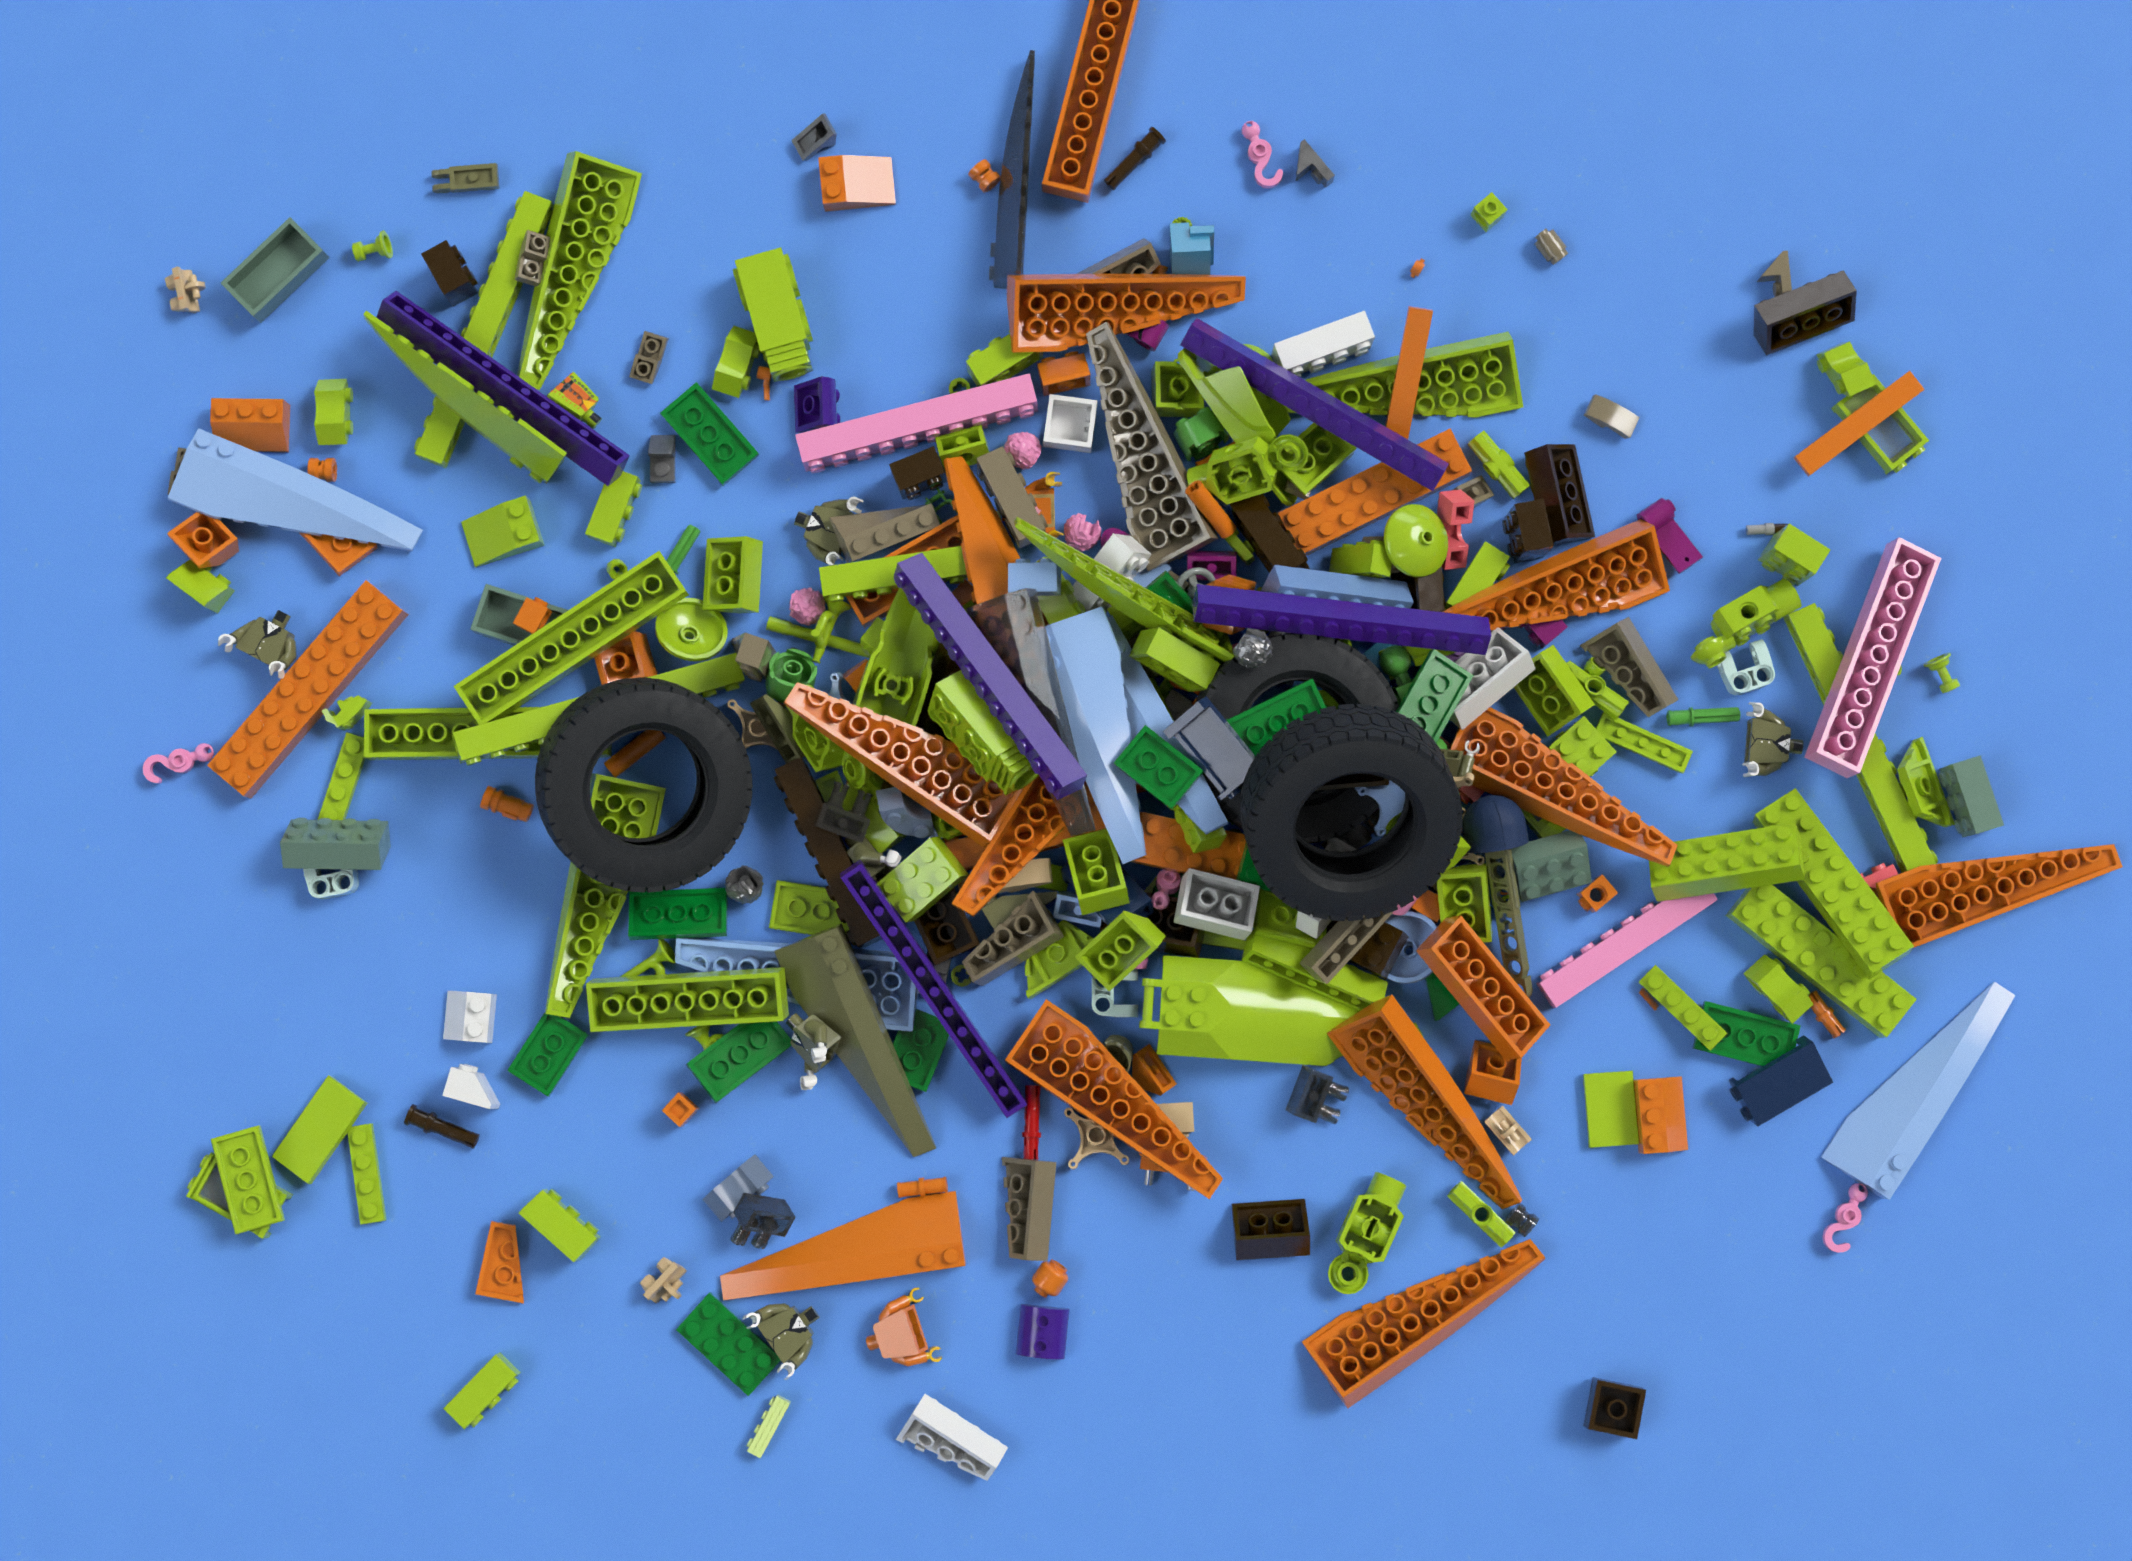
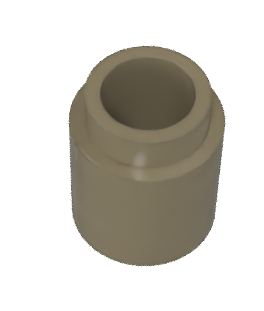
M1546 228L1535 237L1537 242L1534 245L1547 262L1550 261L1554 265L1568 254L1565 249L1567 246L1553 229L1548 231Z

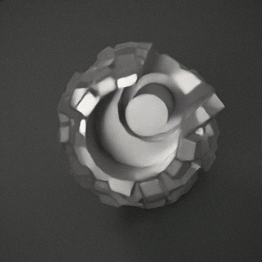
M1248 628L1247 633L1243 635L1239 640V644H1236L1232 651L1240 665L1247 668L1263 667L1273 655L1271 641L1264 631L1261 632L1257 629Z
M745 865L731 870L725 880V890L728 897L742 904H751L755 900L757 901L762 893L763 877L757 870H753Z

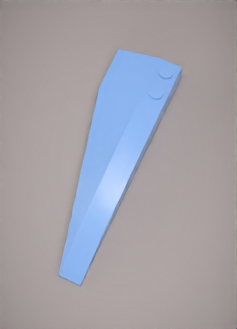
M199 428L187 447L168 495L169 501L215 519L228 518L233 519V522L244 523L246 521L258 523V526L263 527L270 525L281 527L282 530L317 536L324 534L333 536L335 539L344 540V538L358 540L359 543L368 544V542L381 544L383 547L413 551L423 533L422 529L341 488Z
M1113 616L1108 617L1121 652L1122 661L1120 663L1121 671L1124 674L1125 684H1123L1125 698H1127L1128 708L1126 710L1127 718L1130 722L1132 740L1146 725L1197 765L1175 736L1169 739L1163 732L1174 721L1142 665L1129 657L1132 648ZM1202 774L1178 805L1205 834H1208L1228 824V821Z
M676 938L675 962L702 972L778 968L781 966L774 951L789 945V943ZM852 948L886 1029L913 1031L918 989L894 954L889 951ZM786 980L787 1000L799 1005L792 995Z

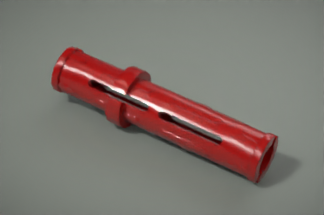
M1025 1085L1027 1105L1025 1106L1024 1132H1022V1137H1024L1023 1159L1038 1160L1041 1086Z

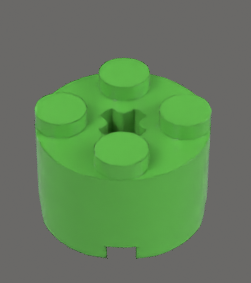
M1209 407L1202 408L1197 412V415L1190 419L1185 417L1175 424L1177 429L1173 433L1187 461H1191V457H1194L1195 460L1205 458L1212 454L1216 448L1220 449L1218 444L1222 440L1224 444L1229 440V435Z
M787 649L786 652L775 653L770 659L769 671L767 672L765 682L767 695L783 703L797 682L814 687L817 666L812 662L813 658L806 652L798 649Z

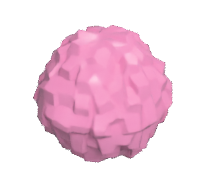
M1022 431L1008 435L1007 442L1004 445L1006 453L1010 452L1015 460L1016 465L1013 467L1030 469L1041 454L1042 446L1039 439L1028 432Z
M1077 513V515H1072L1067 519L1064 525V535L1067 545L1083 552L1097 544L1101 539L1102 529L1098 520L1095 524L1085 521L1087 515Z
M810 587L808 589L795 590L791 594L789 608L791 612L789 616L795 618L800 624L807 626L815 624L820 615L826 610L823 595Z

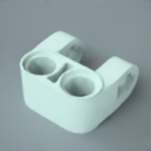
M1763 639L1749 644L1755 666L1737 672L1729 651L1725 653L1727 658L1717 665L1725 687L1730 694L1735 696L1763 688L1774 680L1775 671L1768 648ZM1758 670L1765 672L1767 676L1765 682L1758 680L1756 675ZM1734 678L1742 679L1744 682L1743 689L1735 687Z
M303 869L309 893L319 899H330L354 893L359 887L358 870L340 869V872L322 875L321 869ZM348 876L350 886L347 889H343L341 887V880ZM324 881L326 883V891L323 894H319L317 886L320 882Z
M1138 969L1132 970L1121 981H1138ZM1092 976V1009L1097 1015L1107 1017H1138V1005H1114V988L1108 991L1105 987H1099L1096 984V978ZM1100 998H1106L1110 1003L1109 1009L1105 1012H1100L1096 1008V1001Z

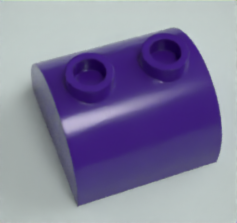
M821 376L794 385L795 433H803L840 423V415L837 413L836 407L840 393L836 389L835 379Z
M1021 1304L1016 1354L1042 1359H1065L1070 1309Z

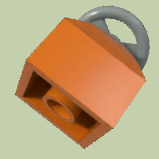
M1200 567L1185 571L1176 581L1182 587L1188 579L1190 585L1188 595L1192 600L1194 599L1196 586L1200 584L1197 582L1196 575L1206 577L1209 581L1207 585L1253 591L1256 586L1254 581L1233 575H1226L1215 579L1209 570ZM1203 623L1206 628L1230 635L1245 629L1243 627Z

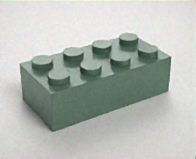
M289 217L234 269L221 284L256 320L262 323L330 257Z
M485 584L470 630L478 635L515 646L531 635V633L513 624L526 596ZM548 604L547 608L552 613L546 625L568 610Z
M306 818L291 819L280 841L283 868L381 870L391 847L388 821H380L379 819L356 821L352 818L344 820H331L329 818L319 820H307Z

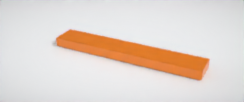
M1408 306L1385 427L1406 439L1409 437L1433 310Z
M1908 371L1794 457L1795 461L1809 477L1925 389L1912 372Z

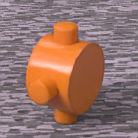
M1421 258L1414 263L1410 270L1412 278L1418 277L1425 266L1424 259Z

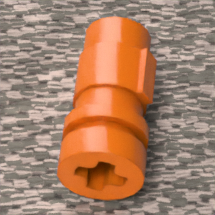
M489 785L480 803V808L491 809L493 813L500 812L504 817L515 821L519 819L524 822H528L534 807L533 804L525 802V800L512 795H506L503 790L497 791V788Z

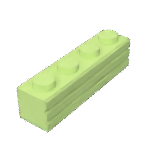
M777 1395L776 1398L772 1397L768 1404L771 1406L769 1411L765 1410L761 1417L763 1419L762 1424H758L754 1430V1433H756L754 1439L750 1438L746 1445L749 1447L747 1452L758 1458L762 1457L791 1401L780 1395Z

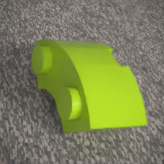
M737 326L732 327L725 339L722 355L715 369L712 390L737 398L740 397L743 390H748L751 382L749 374L754 359H758L761 353L755 332Z
M1850 341L1840 343L1816 354L1819 359L1817 360L1819 370L1827 374L1838 394L1852 396L1876 385L1867 362H1864L1857 355Z
M347 379L318 380L314 390L316 403L314 426L318 445L347 444L349 435H353V422L350 420V402H353V390L348 388Z
M1764 954L1743 974L1757 992L1768 998L1773 1005L1772 1007L1793 1024L1814 1005L1808 997L1810 992L1803 984H1796L1784 971L1786 969L1785 966L1777 958L1772 960Z

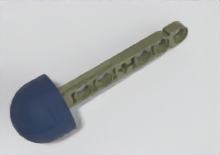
M1489 795L1476 800L1466 810L1462 821L1463 839L1471 847L1467 853H1485L1503 967L1514 981L1524 988L1525 994L1529 998L1532 995L1533 988L1531 976L1528 975L1529 963L1511 851L1512 848L1523 846L1529 842L1524 814L1516 803L1503 796ZM1498 865L1505 869L1506 875L1504 878L1497 874ZM1501 889H1505L1509 893L1508 901H1504L1501 898ZM1505 916H1507L1508 918H1511V919H1512V922H1510L1509 920H1506ZM1509 937H1513L1516 940V949L1509 946ZM1513 960L1520 964V973L1513 970Z

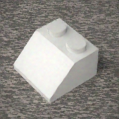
M448 991L443 1039L492 1043L497 994Z
M459 1064V1067L450 1068L442 1096L487 1109H499L500 1103L485 1075L477 1072L478 1067Z

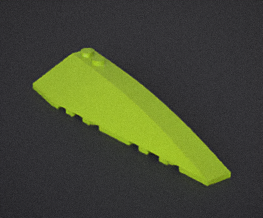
M578 151L570 152L566 155L546 236L550 237L547 259L543 262L541 283L537 287L534 286L517 376L537 390L541 389L554 364L553 361L565 344L564 341L569 331L573 329L576 323L575 320L578 314L582 312L599 280L602 269L607 265L610 254L614 247L617 246L624 228L627 227L631 220L642 173Z
M365 311L363 317L395 356L429 391L470 427L510 456L509 461L519 469L522 467L530 471L529 476L539 484L542 481L546 484L549 482L565 460L567 453L522 419H519L517 422L513 420L514 416L505 407L498 405L496 408L493 405L494 401L488 395L479 390L475 393L473 390L474 386L440 362L436 366L428 353L422 349L416 351L413 349L414 345L408 339L399 334L396 336L393 334L394 330L368 311Z
M1508 331L1426 349L1413 414L1422 416L1445 415L1446 417H1456L1458 415L1481 417L1524 408L1514 343ZM1399 355L1306 379L1305 381L1361 413L1387 415ZM1287 407L1288 413H1296Z
M1015 518V528L1041 552L1088 590L1128 617L1149 629L1160 628V626L1173 631L1174 637L1192 642L1194 644L1193 648L1200 652L1201 650L1209 652L1214 656L1213 660L1218 663L1232 660L1234 657L1227 633L1204 627L1203 623L1194 622L1193 614L1021 518Z
M592 773L590 800L594 813L604 828L627 838H647L657 834L666 788ZM570 862L545 1009V1014L570 1018L577 1004L586 979L593 970L592 967L596 958L604 947L605 939L610 934L628 891L613 888L592 879L579 870L572 862Z

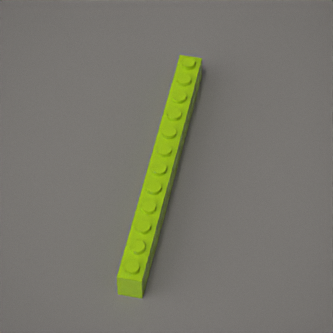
M524 191L523 196H519L516 201L515 215L513 219H509L506 225L507 234L505 239L501 240L498 244L497 258L495 262H491L487 274L489 277L487 282L481 285L477 306L474 305L469 314L471 319L469 325L464 327L461 333L464 339L491 358L495 353L523 286V282L514 279L525 233L527 230L544 235L554 206L550 200ZM435 396L433 411L431 415H427L424 421L423 428L425 430L422 437L417 438L414 450H416L415 455L420 459L447 468L465 422Z
M1813 603L1788 614L1783 619L1823 705H1825L1843 654L1837 651L1834 645L1835 637L1832 631L1825 626V616L1822 609ZM1875 733L1861 771L1856 776L1901 873L1918 866L1936 864L1938 859L1935 852L1930 850L1926 843L1928 840L1926 832L1922 827L1919 828L1916 821L1917 816L1913 815L1912 809L1905 798L1907 795L1901 783H1898L1895 776L1897 774L1896 768L1891 761H1888L1885 755V744L1881 739H1878Z
M737 653L647 677L679 684L698 695H702L703 698L717 695V690L724 688L726 692L739 689V684L745 681L742 669H740L739 664L735 661ZM579 697L453 732L452 739L460 764L466 762L467 766L482 762V757L489 755L491 759L506 755L505 751L514 749L515 752L523 751L529 748L528 744L535 742L543 745L548 731L552 728L551 726L558 716Z

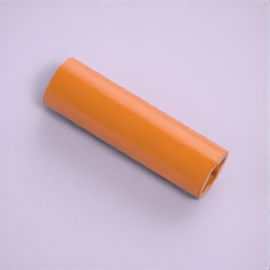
M1201 481L1192 482L1185 490L1187 496L1221 538L1231 536L1236 530L1234 522Z
M645 730L604 762V765L616 778L666 739L661 731Z

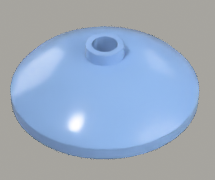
M1408 911L1402 916L1390 915L1385 922L1404 931L1409 937L1387 979L1402 984L1415 983L1425 979L1433 971L1416 950L1437 926L1431 919L1418 912ZM1407 948H1413L1412 954L1407 955L1405 953Z

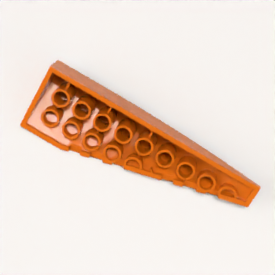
M1197 274L1007 275V308L1011 350L1013 353L1060 352L1073 346L1088 344L1086 333L1105 322L1109 323L1115 335L1125 334L1161 324L1160 320H1175L1192 313L1197 314L1204 312L1203 310L1244 301L1246 276Z
M962 456L946 458L943 462L949 489L954 493L952 506L953 510L958 512L959 522L956 523L958 533L962 534L964 541L961 544L968 582L973 584L974 589L973 593H971L972 602L977 604L979 615L975 616L977 626L982 628L984 637L1021 686L1046 681L1029 633L1048 625L1046 617L1034 596H1012L1008 593V563H1015L1016 559H1020L1016 548L988 496Z
M799 682L795 684L783 702L863 765L981 846L986 845L992 840L1023 790L1022 788L1005 795L1004 791L993 780L986 782L982 776L978 775L970 761L960 754L955 743L944 739L942 736L932 735L921 728L892 717L874 713L873 710L858 707L841 698H834L823 691Z
M1392 994L1373 1002L1327 1033L1352 1069L1360 1077L1365 1076L1372 1083L1370 1086L1377 1093L1381 1091L1390 1100L1389 1104L1395 1110H1401L1407 1115L1405 1119L1434 1146L1438 1144L1445 1151L1444 1155L1451 1162L1455 1160L1463 1168L1462 1172L1468 1178L1471 1177L1481 1183L1479 1188L1501 1209L1522 1202V1198L1510 1174L1471 1106L1437 1055Z

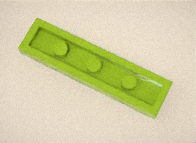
M1605 712L1602 713L1596 726L1597 731L1606 741L1681 774L1684 773L1693 753L1690 749L1620 718L1615 720Z
M346 732L318 820L322 818H329L331 820L346 819L365 761L363 737Z
M1656 965L1639 981V984L1708 1050L1711 1051L1728 1034Z
M373 1123L352 1126L347 1134L360 1225L385 1221L387 1219Z

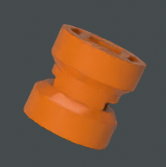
M986 159L978 162L968 173L973 181L979 183V188L983 193L990 191L1001 180V176L991 169V164Z
M309 458L308 474L327 482H335L337 479L336 459L326 458L320 461L318 458Z

